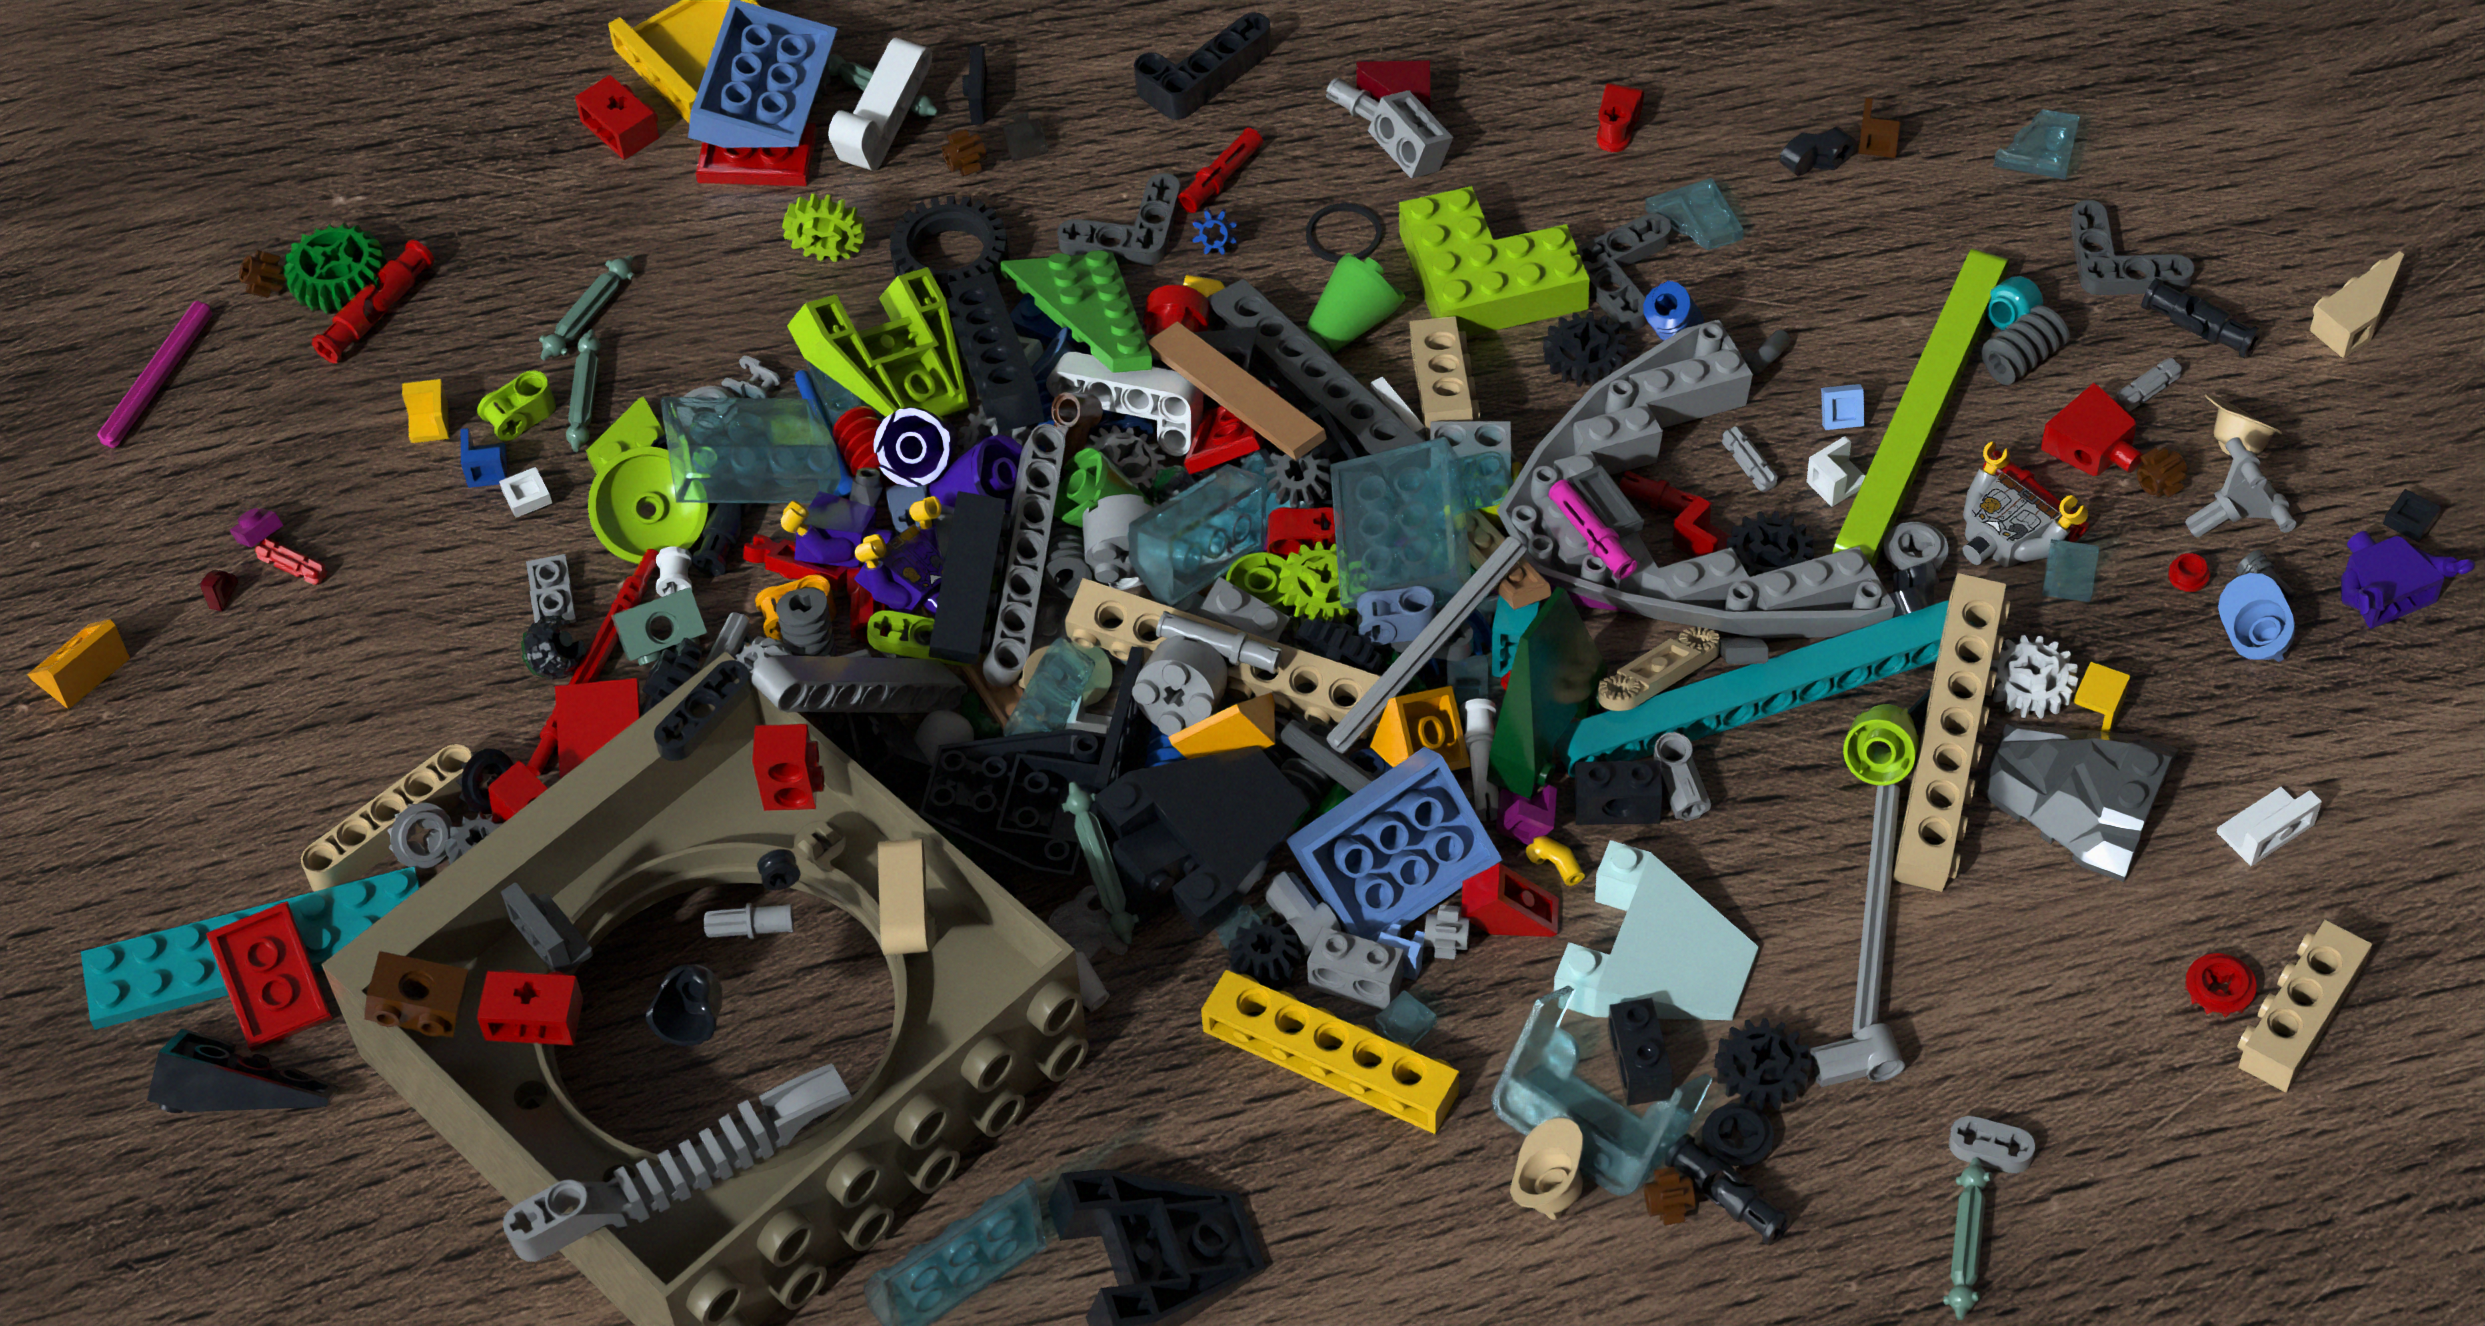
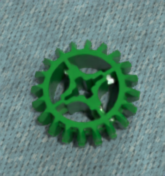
M345 222L339 228H334L329 223L327 229L320 231L315 227L314 234L310 236L302 234L301 243L291 244V253L285 255L284 276L290 293L293 294V297H296L301 306L307 305L312 312L321 308L327 315L332 309L340 311L361 289L368 286L369 282L378 289L380 282L376 274L387 264L382 245L379 244L378 239H375L371 231L364 232L359 225L350 229Z

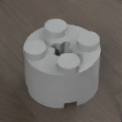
M1120 494L1098 500L1097 508L1089 512L1088 507L1084 511L1082 523L1085 563L1095 573L1096 580L1110 583L1117 579L1134 577L1152 579L1159 575V567L1166 558L1163 511L1157 503L1154 502V507L1144 503V497Z
M1174 636L1162 641L1154 649L1140 671L1132 689V696L1142 713L1148 720L1158 726L1159 730L1165 735L1171 736L1212 716L1226 692V678L1228 677L1226 662L1213 646L1202 640H1198L1196 643L1184 640L1186 636Z

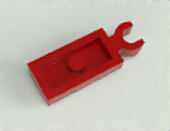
M755 534L753 536V545L750 543L744 544L743 559L752 563H765L766 570L779 573L784 578L802 579L808 575H820L828 580L831 590L838 591L847 582V568L849 567L794 560L796 542L783 539L780 543H775L767 536Z

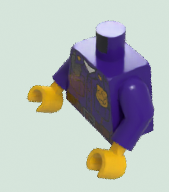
M927 497L911 505L910 515L914 521L920 522L919 527L915 524L911 525L886 544L879 534L867 536L863 539V543L856 547V558L860 562H865L854 580L872 593V597L876 601L888 605L896 612L912 615L924 606L934 616L936 614L945 564L939 547L937 526L932 525L931 519H935L941 514L942 507L937 497Z

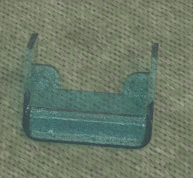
M1568 985L1537 998L1493 1091L1492 1106L1494 1112L1502 1121L1526 1137L1535 1127L1546 1120L1554 1118L1572 1120L1579 1126L1583 1134V1150L1579 1164L1580 1172L1609 1192L1618 1196H1626L1640 1189L1654 1173L1653 1170H1656L1665 1160V1156L1672 1145L1682 1135L1686 1134L1713 1078L1705 1073L1677 1087L1671 1100H1660L1652 1104L1646 1110L1643 1118H1639L1573 1075L1580 1057L1579 1046L1572 1035L1558 1027L1575 992V989Z

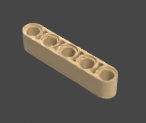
M454 744L441 749L309 845L302 853L301 864L312 890L315 892L353 882L393 853L389 849L391 842L387 830L392 828L396 820L395 814L401 813L408 808V804L427 802L440 807L447 813L461 803L463 800L459 796L462 790L456 780L462 777L463 768L460 764L467 762L471 758L469 748L464 745ZM417 823L415 827L416 834L411 836V839L424 830Z

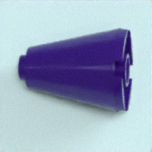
M916 407L903 408L887 416L876 430L873 444L874 453H877L881 465L879 467L883 474L893 482L907 487L923 486L938 479L946 470L957 446L958 433L951 422L930 411Z
M1001 434L984 438L949 465L938 479L929 483L927 488L928 497L935 496L941 504L955 507L958 491L1006 499L1004 513L1010 514L1023 447L1013 438ZM1030 479V481L1035 485V480Z

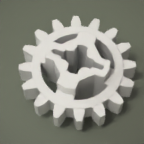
M2021 635L2018 645H2015L2014 642L2008 639L2005 641L2004 650H2001L1998 661L1991 660L1990 670L1997 672L1993 688L1995 690L1993 700L1995 703L2005 700L2007 702L2005 711L2008 713L2014 710L2015 707L2021 709L2022 718H2026L2029 711H2035L2037 717L2042 719L2045 709H2049L2056 715L2059 713L2061 704H2070L2072 693L2076 691L2078 682L2076 677L2077 664L2069 663L2071 657L2069 651L2060 654L2057 652L2058 642L2054 641L2049 646L2043 645V636H2038L2035 643H2029L2027 637Z

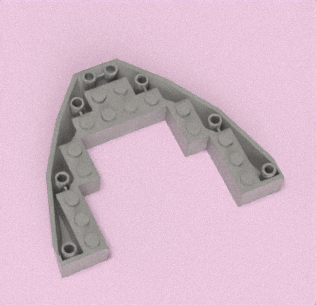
M1719 319L1684 328L1594 384L1537 445L1497 509V513L1509 535L1519 539L1526 548V554L1523 557L1547 582L1589 599L1657 620L1757 638L1837 637L1892 619L1896 607L1859 546L1749 577L1732 547L1658 568L1638 532L1620 538L1619 542L1631 557L1637 561V568L1630 576L1619 580L1614 577L1612 571L1600 557H1594L1590 553L1587 541L1570 523L1554 501L1548 497L1550 488L1556 482L1563 479L1567 480L1571 476L1602 465L1609 475L1657 463L1663 433L1662 428L1746 406L1753 374Z

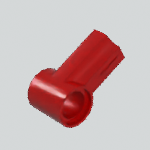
M862 567L847 568V591L849 603H851V636L862 643H869L867 639L868 621L876 612L886 610V605L876 601L872 597V593L854 580ZM883 626V629L880 631L881 636H886V626Z

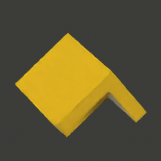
M441 379L403 383L402 396L409 415L410 442L419 443L449 439L448 401Z
M2090 662L2075 695L2074 703L2105 715L2101 732H2111L2125 701L2130 675Z

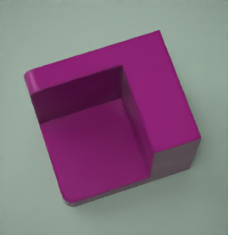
M1547 785L1532 800L1507 789L1501 790L1498 798L1496 832L1526 845L1533 843L1535 837L1544 836L1554 828L1557 788Z

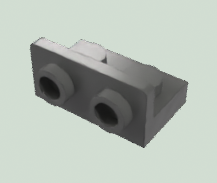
M516 882L501 891L510 920L552 972L567 973L593 956L592 947L549 894L544 893L537 897L532 892L526 895Z

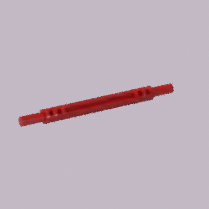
M647 549L634 574L626 578L623 587L617 594V598L611 605L610 611L568 685L596 682L619 640L611 615L636 607L641 603L642 597L648 590L646 583L657 565L656 556L659 554L658 551ZM556 705L552 715L549 716L546 725L540 732L541 741L526 766L535 776L541 775L554 749L558 747Z

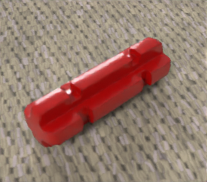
M265 538L256 545L255 552L259 560L268 564H273L274 562V567L298 578L304 576L303 580L313 585L321 584L322 580L327 576L328 571L325 569L324 563L313 558L308 561L309 556L285 545H279V542L270 538Z

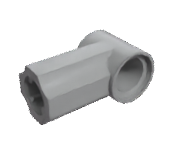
M1666 733L1656 741L1653 761H1660L1662 786L1676 819H1683L1685 822L1697 819L1703 813L1710 810L1711 802L1692 758V744L1687 737L1680 733ZM1667 757H1674V758H1677V759H1679V760H1678V761H1670V760H1667L1666 758H1667Z
M1283 871L1277 874L1263 888L1264 898L1283 923H1287L1290 928V934L1297 935L1300 943V950L1298 951L1300 955L1305 956L1312 951L1321 927L1341 932L1339 922L1329 906L1324 902L1318 904L1294 872L1286 873Z
M1883 1023L1864 1027L1855 1034L1854 1038L1810 1048L1812 1071L1816 1082L1821 1087L1866 1076L1874 1082L1886 1081L1899 1075L1905 1068L1891 1028Z

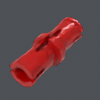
M1630 471L1625 472L1619 488L1626 497L1651 505L1650 509L1658 512L1660 509L1680 515L1698 497V495L1669 486L1670 482L1661 479L1657 482Z

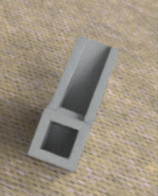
M1218 577L1206 598L1170 578L1156 601L1157 603L1275 642L1279 639L1290 618L1221 577Z

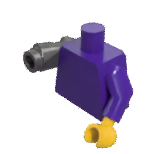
M868 467L857 470L856 477L852 482L850 500L819 491L808 509L797 501H791L783 511L781 525L784 530L790 533L797 532L794 560L859 567L862 562L856 558L855 550L859 544L863 543L865 537L879 534L884 539L885 544L894 538V531L875 528L877 520L876 508L884 486L881 484L880 472L878 470Z

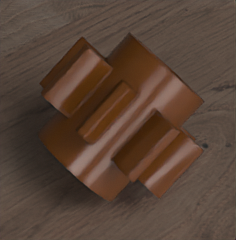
M967 129L947 135L949 144L942 146V154L951 172L960 170L961 176H967L982 170L979 162L987 159V153L980 136L977 133L969 136Z
M256 250L255 257L248 255L244 258L239 271V280L241 283L248 284L245 290L246 293L269 298L271 291L278 293L282 289L286 278L284 276V266L278 264L280 260L279 255Z
M2155 447L2140 457L2144 464L2138 467L2137 479L2145 492L2150 495L2156 494L2159 498L2165 494L2169 498L2184 489L2181 481L2187 478L2188 468L2185 460L2178 452L2174 450L2168 451L2166 447L2159 451Z
M1675 1167L1653 1170L1655 1179H1653V1182L1644 1183L1643 1186L1649 1216L1659 1215L1660 1220H1663L1664 1226L1684 1223V1213L1687 1210L1695 1209V1196L1690 1177H1679Z

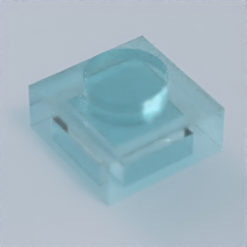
M1405 990L1375 1017V1027L1393 1041L1403 1042L1411 1048L1437 1024V1015Z

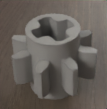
M1439 905L1438 915L1427 914L1424 946L1435 948L1434 958L1455 960L1457 949H1468L1470 918L1459 916V906Z

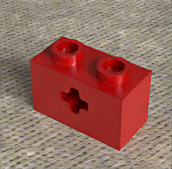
M608 75L575 96L581 122L623 160L628 159L659 139L656 125L658 116L649 103L643 104L635 97L634 92L627 84H620L611 75Z
M508 969L503 972L487 971L477 1019L485 1041L574 1045L583 997L576 976L562 972L534 974L524 973L515 969Z

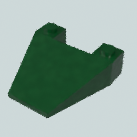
M1557 586L1520 637L1489 755L1486 781L1532 800L1541 786L1547 787L1551 782L1556 765L1551 763L1554 744L1573 717L1580 720L1586 719L1591 716L1596 708L1599 710L1603 708L1599 703V685L1601 681H1604V678H1607L1608 672L1606 663L1566 589Z

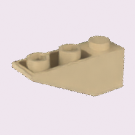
M2399 251L2387 260H2379L2370 271L2359 278H2351L2338 292L2331 296L2325 295L2313 308L2314 316L2310 331L2343 359L2371 341L2397 281L2404 254Z

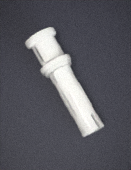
M1477 698L1464 702L1459 708V716L1465 722L1466 734H1464L1467 752L1470 754L1475 813L1479 820L1486 821L1487 806H1489L1490 821L1497 819L1499 791L1498 786L1486 781L1490 750L1495 734L1493 717L1496 715V706L1491 700Z

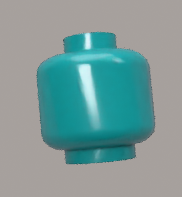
M2022 276L2011 277L1991 289L1987 316L1998 329L2005 330L2008 325L2016 322L2023 314H2029L2031 312L2030 309L2034 306H2043L2042 293L2038 286L2030 279Z

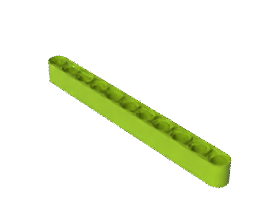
M1973 248L1968 253L1839 532L1833 553L1859 546L1874 570L1883 550L1884 539L1895 524L1987 321V309L1991 298L1990 291L2005 280L2009 259Z

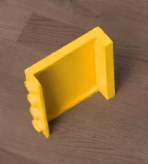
M681 0L633 28L621 17L608 23L614 50L689 124L690 113L730 0ZM740 0L760 6L757 0Z

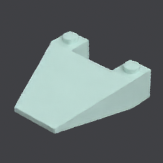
M1610 840L1596 874L1595 902L1627 911L1610 955L1570 942L1568 943L1554 977L1553 1004L1593 1017H1608L1609 1005L1652 998L1658 1019L1732 1021L1759 947L1651 852Z

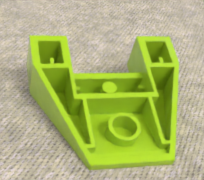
M928 267L897 276L879 297L891 322L857 332L837 294L805 303L787 325L804 359L886 417L897 410L908 407L922 408L942 418L964 412L969 408L946 299Z

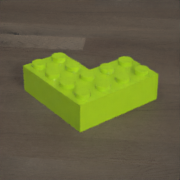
M1472 186L1399 202V233L1432 319L1456 316L1458 331H1465L1466 337L1588 310L1590 279L1580 255H1577V248L1567 224L1493 240Z

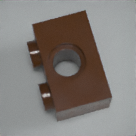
M379 951L366 996L364 1020L374 1021L385 1027L398 1026L418 1030L428 1036L442 1035L454 1038L466 993L469 969ZM409 997H419L422 999L415 1000Z

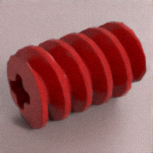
M855 407L839 417L833 428V438L839 445L840 452L845 456V461L850 466L852 474L856 477L857 470L865 467L878 470L880 472L881 484L884 485L882 492H884L886 487L896 485L897 483L883 474L879 467L881 465L877 453H874V439L881 421L877 418L875 410L871 407Z

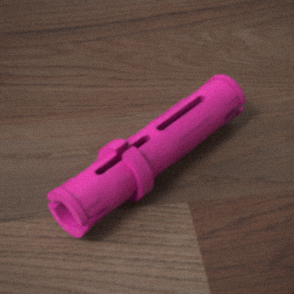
M1563 479L1556 482L1550 488L1548 497L1554 501L1570 523L1587 541L1590 553L1594 557H1600L1616 579L1622 580L1630 576L1637 568V561L1620 544L1617 532L1613 528L1605 526L1569 480Z

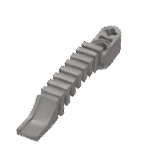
M832 1063L820 1067L760 1095L759 1098L765 1112L759 1116L755 1114L747 1099L738 1104L744 1120L743 1124L735 1127L728 1114L718 1119L724 1132L723 1134L714 1138L708 1127L699 1132L703 1144L693 1148L688 1139L678 1144L682 1154L673 1159L667 1149L657 1155L661 1165L651 1169L646 1159L638 1162L636 1166L640 1175L633 1179H630L623 1166L613 1171L616 1178L607 1183L564 1180L546 1188L508 1210L503 1221L504 1232L515 1253L526 1261L541 1260L607 1224H614L617 1232L628 1228L625 1219H638L639 1223L650 1218L648 1213L658 1208L662 1212L670 1208V1202L680 1198L681 1202L692 1196L691 1191L699 1187L704 1191L713 1186L711 1181L722 1177L724 1181L733 1176V1170L741 1166L745 1170L753 1166V1160L761 1156L764 1159L771 1157L775 1154L774 1150L782 1145L784 1147L789 1145L795 1134L808 1122L852 1100L851 1094ZM579 1205L573 1212L564 1213L569 1207Z

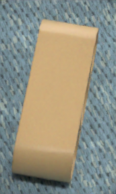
M923 838L878 842L880 934L883 955L928 952L927 883Z

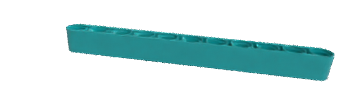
M1949 600L1769 658L1768 662L1764 664H1751L1653 696L1630 710H1610L1570 723L1558 738L1554 747L1568 775L1575 778V762L1634 761L1653 755L1656 741L1666 733H1680L1692 742L1937 661ZM1969 621L1972 626L1977 627L1974 621Z

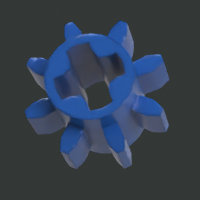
M1207 208L1204 211L1206 220L1203 222L1195 219L1192 224L1195 228L1200 229V233L1192 241H1202L1206 246L1204 249V254L1206 255L1211 248H1218L1219 252L1223 255L1226 252L1224 243L1226 241L1236 243L1238 239L1235 235L1230 234L1231 229L1236 227L1238 222L1237 220L1229 222L1225 218V208L1221 210L1219 215H1212L1211 210ZM1214 223L1221 226L1220 232L1225 235H1218L1216 240L1209 237L1210 230L1206 228H1212Z

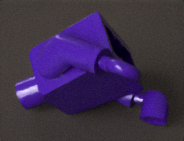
M2361 531L2353 535L2347 542V547L2353 554L2349 557L2346 570L2341 576V601L2345 606L2358 609L2367 626L2372 629L2436 603L2444 577H2453L2457 573L2461 575L2466 574L2475 568V562L2471 559L2457 561L2454 557L2434 556L2411 546L2405 539L2399 536H2394L2376 544L2367 531Z

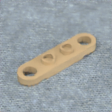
M1694 627L1690 628V631L1687 629L1683 630L1678 638L1674 640L1668 639L1617 670L1615 676H1610V679L1604 678V681H1601L1599 685L1600 705L1613 711H1626L1637 707L1715 659L1720 652L1719 634L1715 633L1714 630L1709 631L1708 628L1702 631L1701 627H1697V630Z

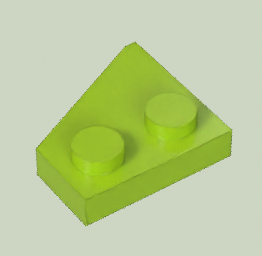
M644 397L639 398L586 450L588 460L596 474L610 459L621 452L638 447H651L655 439L665 435Z

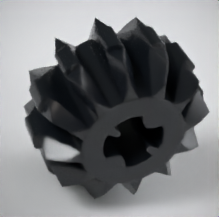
M1270 917L1265 925H1259L1253 918L1250 923V929L1238 926L1236 939L1230 940L1228 945L1229 955L1231 956L1229 959L1230 969L1238 975L1246 974L1253 977L1261 985L1270 984L1276 991L1279 986V979L1291 982L1294 976L1293 970L1299 969L1301 963V956L1298 953L1300 950L1299 939L1297 935L1290 934V928L1287 923L1275 927V922Z

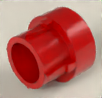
M1183 285L1161 286L1153 290L1146 299L1142 328L1145 329V335L1159 334L1178 321L1191 332L1208 331L1210 304L1203 294L1193 288Z

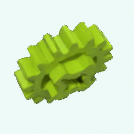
M811 194L810 201L800 196L796 204H789L782 228L785 229L784 238L792 240L791 247L793 249L801 247L804 249L803 256L807 257L813 253L817 255L818 261H822L824 256H829L833 262H837L838 255L849 259L851 258L852 251L857 253L860 251L866 232V227H863L865 219L864 217L856 216L858 210L856 207H844L846 201L844 199L836 203L832 201L831 195L827 194L825 199L821 200L816 194Z
M1316 542L1313 551L1305 544L1301 545L1298 554L1293 552L1289 554L1287 562L1283 564L1279 575L1281 581L1278 592L1286 593L1283 604L1285 606L1293 604L1296 606L1295 617L1305 613L1309 615L1308 619L1312 621L1321 618L1323 623H1325L1326 620L1332 621L1333 618H1336L1341 624L1342 622L1345 623L1348 614L1352 616L1357 615V600L1362 594L1367 592L1365 587L1368 582V576L1360 575L1363 567L1362 563L1352 564L1350 562L1352 556L1350 551L1343 555L1338 554V545L1333 544L1330 550H1324L1322 543Z

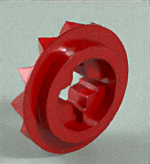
M2222 953L2207 954L2196 959L2187 971L2185 990L2189 992L2192 1004L2202 1006L2207 1015L2211 1012L2222 1013L2224 1018H2226L2233 1012L2242 1014L2245 1008L2254 1000L2257 988L2255 976L2243 961L2234 956ZM2213 980L2218 984L2230 982L2227 993L2225 994L2221 989L2210 991Z

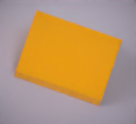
M111 619L88 624L27 675L67 709H70L125 664L130 657L116 625Z
M1452 685L1390 698L1370 747L1392 767H1395L1423 747H1427L1442 755L1451 771L1470 767Z
M1272 693L1235 704L1168 738L1172 746L1187 759L1253 746H1259L1261 750L1275 744V704Z

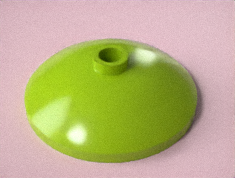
M638 447L614 456L600 469L590 488L588 513L593 531L602 545L620 559L639 564L647 549H654L659 553L660 550L673 546L689 550L698 540L704 529L708 513V499L701 477L684 458L662 448ZM646 504H651L656 508L655 514L651 517H646L641 513V508Z

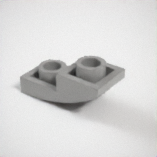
M561 554L526 561L535 623L543 616L552 615L562 616L564 619L570 620V623L576 622L574 598L566 555Z

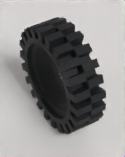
M946 196L947 204L940 205L939 198L935 197L930 199L931 208L927 209L922 201L915 205L917 215L908 209L903 214L904 221L898 219L895 223V231H891L890 252L895 277L927 267L916 258L915 254L921 243L928 237L947 231H963L976 236L983 243L984 247L982 253L974 262L962 268L952 270L929 268L945 298L951 297L949 282L993 272L997 285L1001 282V261H1009L1006 228L1004 229L1001 217L997 218L994 209L990 207L986 210L985 203L978 200L972 207L971 198L963 196L961 203L956 204L955 196Z

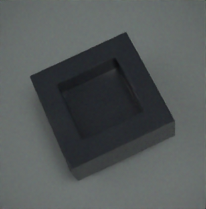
M2405 489L2386 513L2383 525L2419 543L2439 517L2441 507Z

